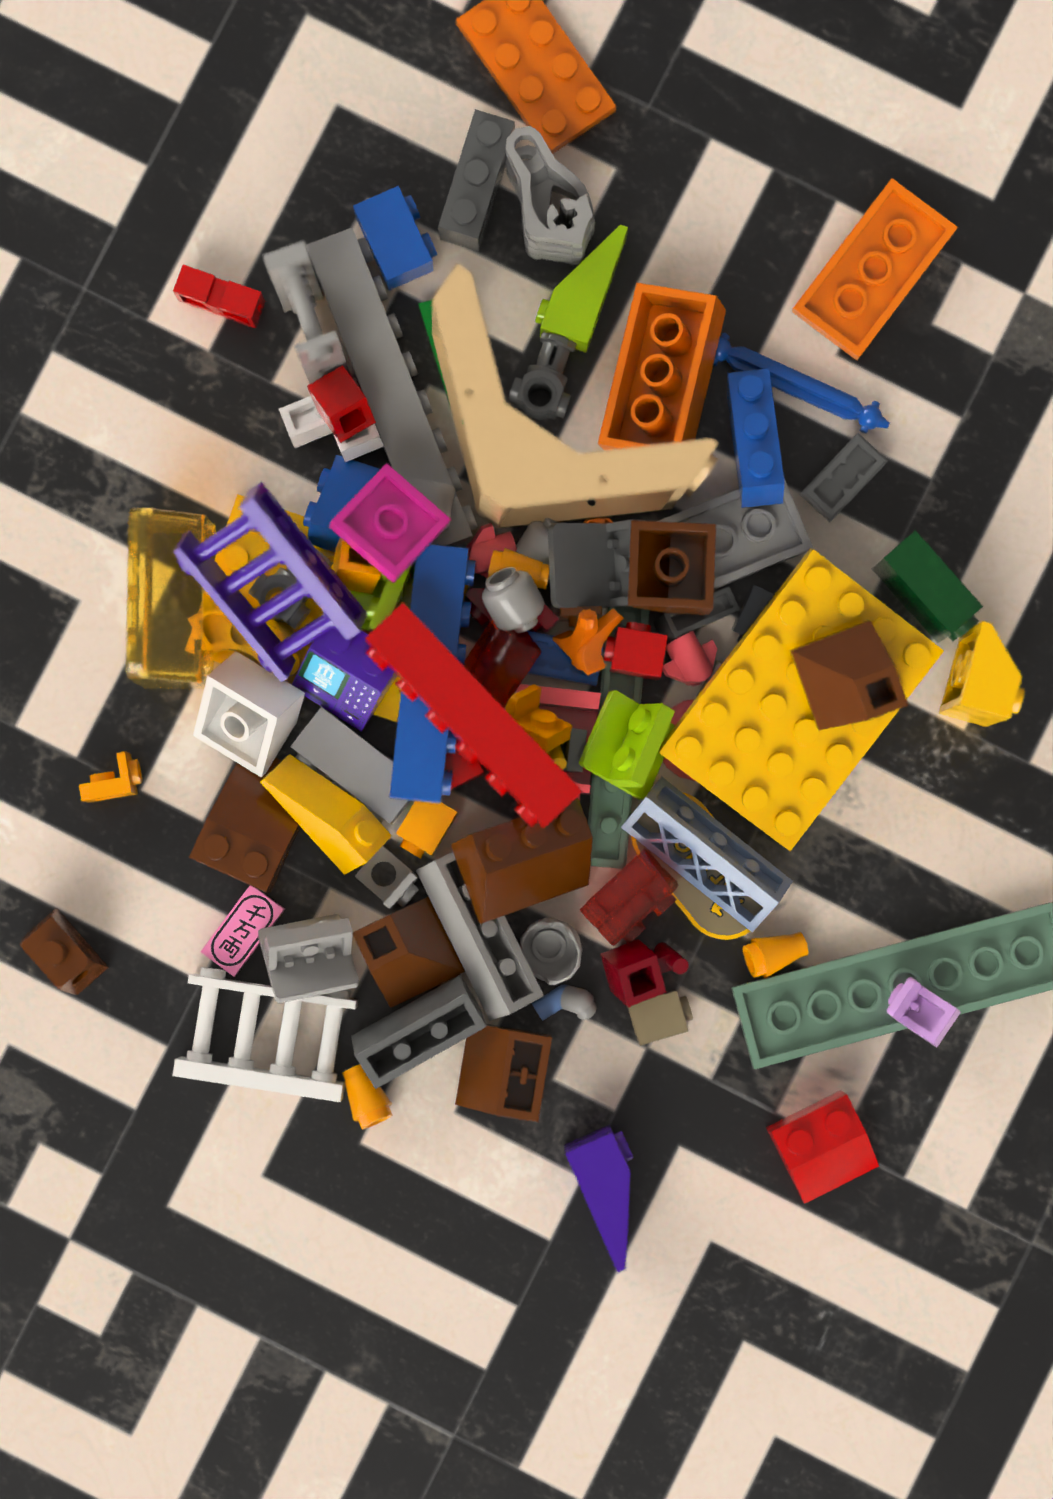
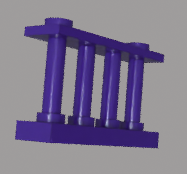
M260 482L248 490L239 506L242 510V516L202 543L196 539L191 531H188L182 536L173 552L177 556V561L183 571L188 575H193L255 650L264 669L268 672H273L279 681L283 682L288 679L296 661L292 654L331 629L339 630L346 640L361 632L368 613L263 482ZM252 529L259 531L269 543L270 549L227 576L212 556ZM277 564H286L295 575L297 582L254 609L239 589ZM305 596L313 598L323 610V615L283 641H280L265 622Z

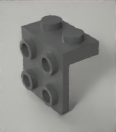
M631 520L607 524L555 523L549 526L551 603L555 608H577L583 606H602V608L628 607Z

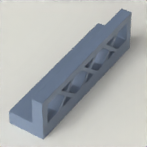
M662 776L621 826L622 829L751 932L779 904L793 882ZM645 812L658 823L660 833L649 832L637 820ZM673 843L685 844L691 849L693 859H683L675 853ZM706 870H717L725 877L726 885H715L707 878ZM739 896H750L762 908L754 916L740 905Z

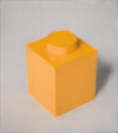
M340 537L335 548L333 571L348 590L372 594L381 576V572Z
M415 801L396 832V835L403 838L400 847L420 859L425 852L433 856L459 813L442 802L441 804Z

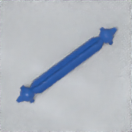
M722 333L719 338L713 363L714 366L718 362L726 360L738 372L769 368L772 387L842 419H858V423L861 426L860 432L867 434L868 430L889 427L890 422L882 416L879 402L872 401L871 405L863 407L856 397L748 348L731 347L728 341L730 336L726 333Z

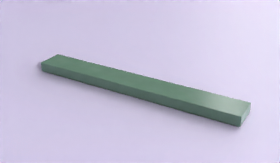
M629 606L607 608V612L615 609L624 617L609 635L611 637H615L618 627L626 628L627 622L648 625L649 610ZM604 661L606 666L602 669L601 695L598 715L610 690H617L641 704L643 678L609 672L611 662ZM593 773L588 814V826L593 836L590 866L626 869L629 833L622 829L621 826L631 815L632 796Z

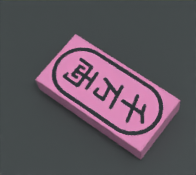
M250 885L201 950V953L235 977L260 944L258 931L262 928L272 927L285 908L259 889Z

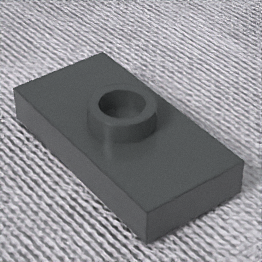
M857 433L800 495L827 521L831 522L880 471L888 460Z

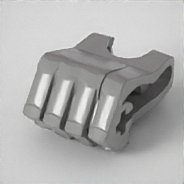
M530 126L516 128L506 139V172L521 202L525 250L529 257L536 260L544 259L579 265L586 255V248L595 231L593 206L588 191L572 171L554 158L540 132ZM520 140H529L535 145V147L526 145L515 149L516 144ZM552 191L571 198L560 199V225H558V211L554 204L550 205Z

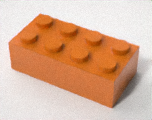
M636 282L598 440V445L604 451L694 441L696 439L726 309L716 295Z

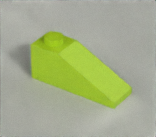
M619 225L554 288L550 301L542 299L535 319L536 323L541 324L540 337L544 332L563 336L575 342L577 350L587 353L626 241L628 227Z

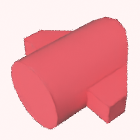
M491 523L482 525L471 542L465 547L468 548V560L476 561L475 573L488 578L493 550L504 551V548L515 552L517 550L511 531L495 535Z
M691 631L666 645V651L672 661L663 665L662 671L666 677L680 681L687 686H698L711 676L718 648L713 639L701 645L694 631Z

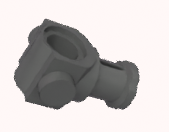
M544 332L540 337V341L543 344L536 365L528 366L523 379L515 378L508 401L516 403V407L523 409L527 416L536 420L547 418L555 420L556 416L564 419L571 395L564 393L568 378L563 375L570 352H574L577 345L563 336ZM556 352L553 364L550 365L553 353ZM536 389H544L551 395L552 399L546 406L538 407L529 401L528 396Z
M318 551L320 555L324 558V560L328 563V565L331 567L333 563L325 555ZM280 567L274 575L267 576L262 574L250 588L249 594L262 605L275 592L283 591L297 582L296 577L289 568L284 569ZM305 596L272 619L277 622H285L292 628L297 629L310 613V609L306 607V601L309 597Z

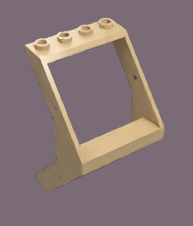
M457 263L433 297L432 336L477 515L497 529L529 526L533 521L544 522L546 518L556 522L670 510L683 494L689 498L692 496L717 462L718 458L712 455V452L719 443L713 439L579 454L505 403L472 273ZM589 499H593L595 501L594 506H590L588 504Z

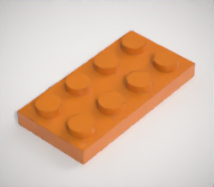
M483 0L456 19V25L527 127H533L540 132L552 154L616 112L615 103L542 0Z
M891 178L791 312L855 360H858L958 227Z

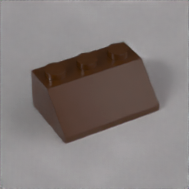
M578 798L574 799L545 828H542L538 823L531 828L520 817L472 833L450 844L480 924L589 885L593 836Z

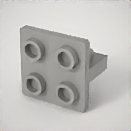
M338 914L262 928L258 931L260 946L277 1003L358 987L359 979L351 955L353 931L349 918L341 919Z

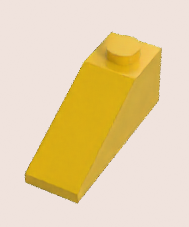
M291 754L287 755L260 781L344 875L367 863L392 837L363 803Z

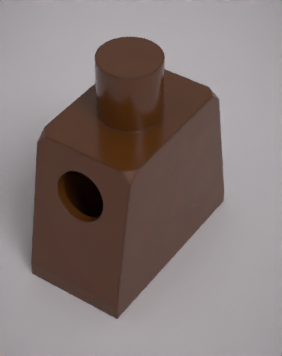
M57 908L29 931L20 943L22 949L59 990L74 995L81 993L109 968Z

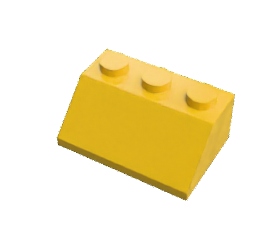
M982 621L973 626L962 637H959L938 714L988 727L1010 719L1012 713L1017 714L1024 698V689L1019 688L1022 676L991 623Z

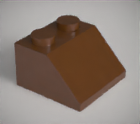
M631 520L628 606L663 613L709 615L714 605L716 524Z

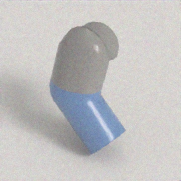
M565 984L558 986L532 1003L542 1021L561 1009L576 1013L578 1018L582 1020L591 1018L597 1010L594 997L589 991Z

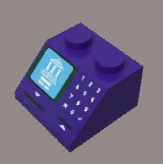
M331 629L313 641L292 685L305 692V697L362 732L397 675L389 666L382 671L367 656L365 652L370 648L365 641V637L368 636L367 633L361 630V632L346 640L339 630Z

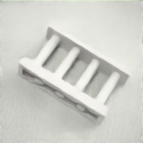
M201 967L200 974L189 975V984L202 985L192 1051H187V1057L181 1056L175 1059L172 1076L329 1101H342L345 1082L336 1081L337 1074L333 1073L343 1008H358L359 999L349 998L351 990H342L285 1002L275 1064L271 1063L270 1070L253 1068L254 1060H250L260 996L274 997L272 986L226 979L225 970ZM219 988L244 992L234 1057H229L228 1064L212 1061L213 1054L209 1053ZM302 1001L327 1005L317 1070H312L311 1077L295 1074L296 1067L292 1066Z

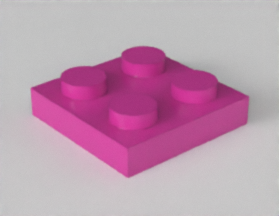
M386 463L331 520L329 528L391 582L395 583L449 525L451 519Z

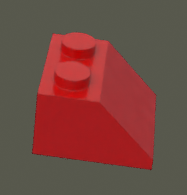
M841 1090L766 1127L804 1204L879 1167L867 1133L848 1095Z

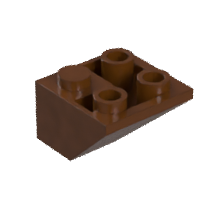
M871 620L790 650L818 730L868 721L908 706L895 664Z
M429 897L354 931L352 934L390 1008L465 972Z

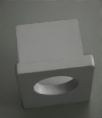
M384 846L355 875L360 882L384 901L383 904L389 909H393L397 903L404 908L419 890L414 885L419 876ZM380 862H388L396 870V878L389 886H379L372 879V870Z

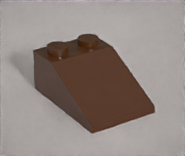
M275 758L266 774L262 777L236 763L203 825L189 858L259 890L271 893L301 828L260 782L282 760Z

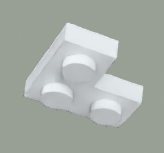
M311 396L279 409L294 448L332 433L318 413ZM375 423L342 443H339L335 437L345 462L384 447Z

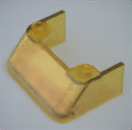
M153 508L130 509L128 525L126 671L129 680L144 688L204 689L207 680L206 675H209L214 670L213 650H206L205 642L203 641V587L193 575H188L183 571L177 561V556L173 552L182 536L188 531H191L200 543L216 533L215 524L211 522L207 515Z

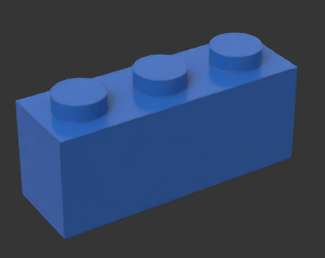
M769 368L727 373V400L741 508L782 504L785 482Z

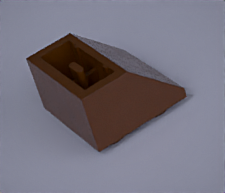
M486 1024L487 1027L466 1038L455 1105L493 1115L538 1122L552 1035Z

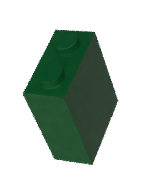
M916 530L872 568L875 574L937 643L947 637L953 642L958 637H962L979 622L974 615L983 608V605Z

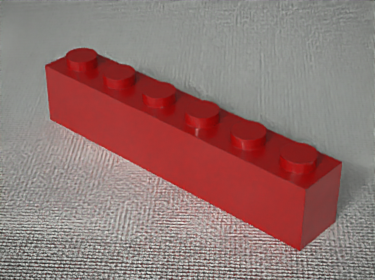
M404 603L398 606L365 637L366 643L370 646L365 652L367 656L382 671L388 666L400 678L395 683L400 691L411 702L419 698L430 709L425 716L442 734L447 729L452 732L459 740L454 747L471 765L478 760L489 771L484 778L501 796L507 791L519 803L514 810L531 828L536 823L545 828L583 792Z

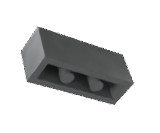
M475 109L438 225L440 240L479 252L506 167V139L515 130V121Z
M460 974L353 1034L351 1039L356 1059L375 1089L487 1026L479 1004Z

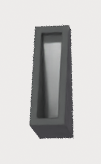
M728 586L714 592L713 610L709 615L666 613L656 619L653 624L658 634L668 635V644L691 631H696L739 611L740 608Z

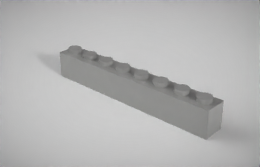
M352 227L307 244L306 247L361 390L366 396L375 418V426L391 467L404 478L439 482L455 487L449 530H443L431 544L460 547L468 544L473 539L471 530L478 528L469 504L461 507L456 492L463 489L455 467L446 468L441 453L448 451L440 429L431 430L426 415L433 413L425 390L417 392L411 377L418 375L410 352L402 354L396 339L403 337L395 314L386 315L381 301L388 299L381 277L380 275L372 277L367 263L373 261V257L365 237L357 240Z

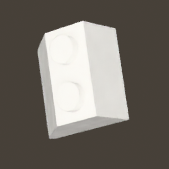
M236 651L207 676L193 736L262 777L268 771L296 725L305 692L285 680L280 682L273 673L268 672Z

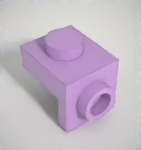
M909 977L905 984L900 983L893 990L888 1000L890 1006L887 1009V1013L935 1047H938L961 1013L957 1008L924 988L912 977Z

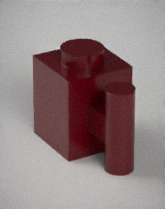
M637 939L600 954L610 991L627 1007L666 993L662 974L671 970L676 974H683L689 967L688 961L665 942L657 944L653 952Z

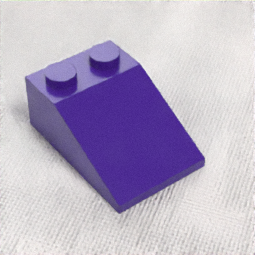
M609 1124L565 1144L564 1149L615 1268L620 1273L626 1270L630 1170L626 1162L633 1159V1156L622 1131L614 1134Z

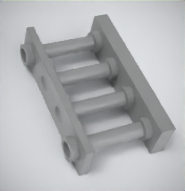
M304 241L262 255L284 312L293 310V313H297L307 341L294 346L309 383H313L323 375L332 372L342 365L350 374L336 331L323 335L314 307L317 305L316 301L323 299Z

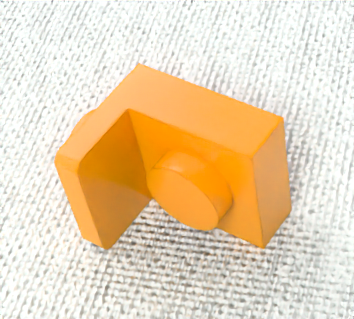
M533 684L512 695L506 705V711L547 753L570 739L572 724L556 717L551 711L539 709L542 688Z
M126 751L118 752L117 760L120 778H115L114 772L89 775L90 783L79 784L81 801L90 803L137 795L136 785L142 784V773L138 759L132 760L131 753Z

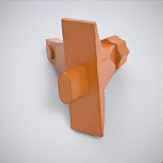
M591 609L582 610L579 613L575 630H569L556 635L552 640L571 658V663L576 669L583 670L587 675H590L605 668L606 664L602 658L603 644L624 617L615 609H611L599 619L597 618L596 611Z

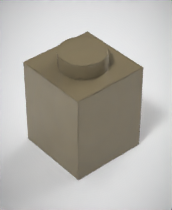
M675 989L628 1007L640 1046L688 1032L686 1022L693 1020L687 996L679 997Z

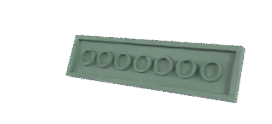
M1053 901L731 987L753 1069L908 1029L887 1013V1009L890 1006L888 1000L893 990L900 983L905 984L909 977H912L924 988L957 1008L961 1012L960 1014L1053 990Z

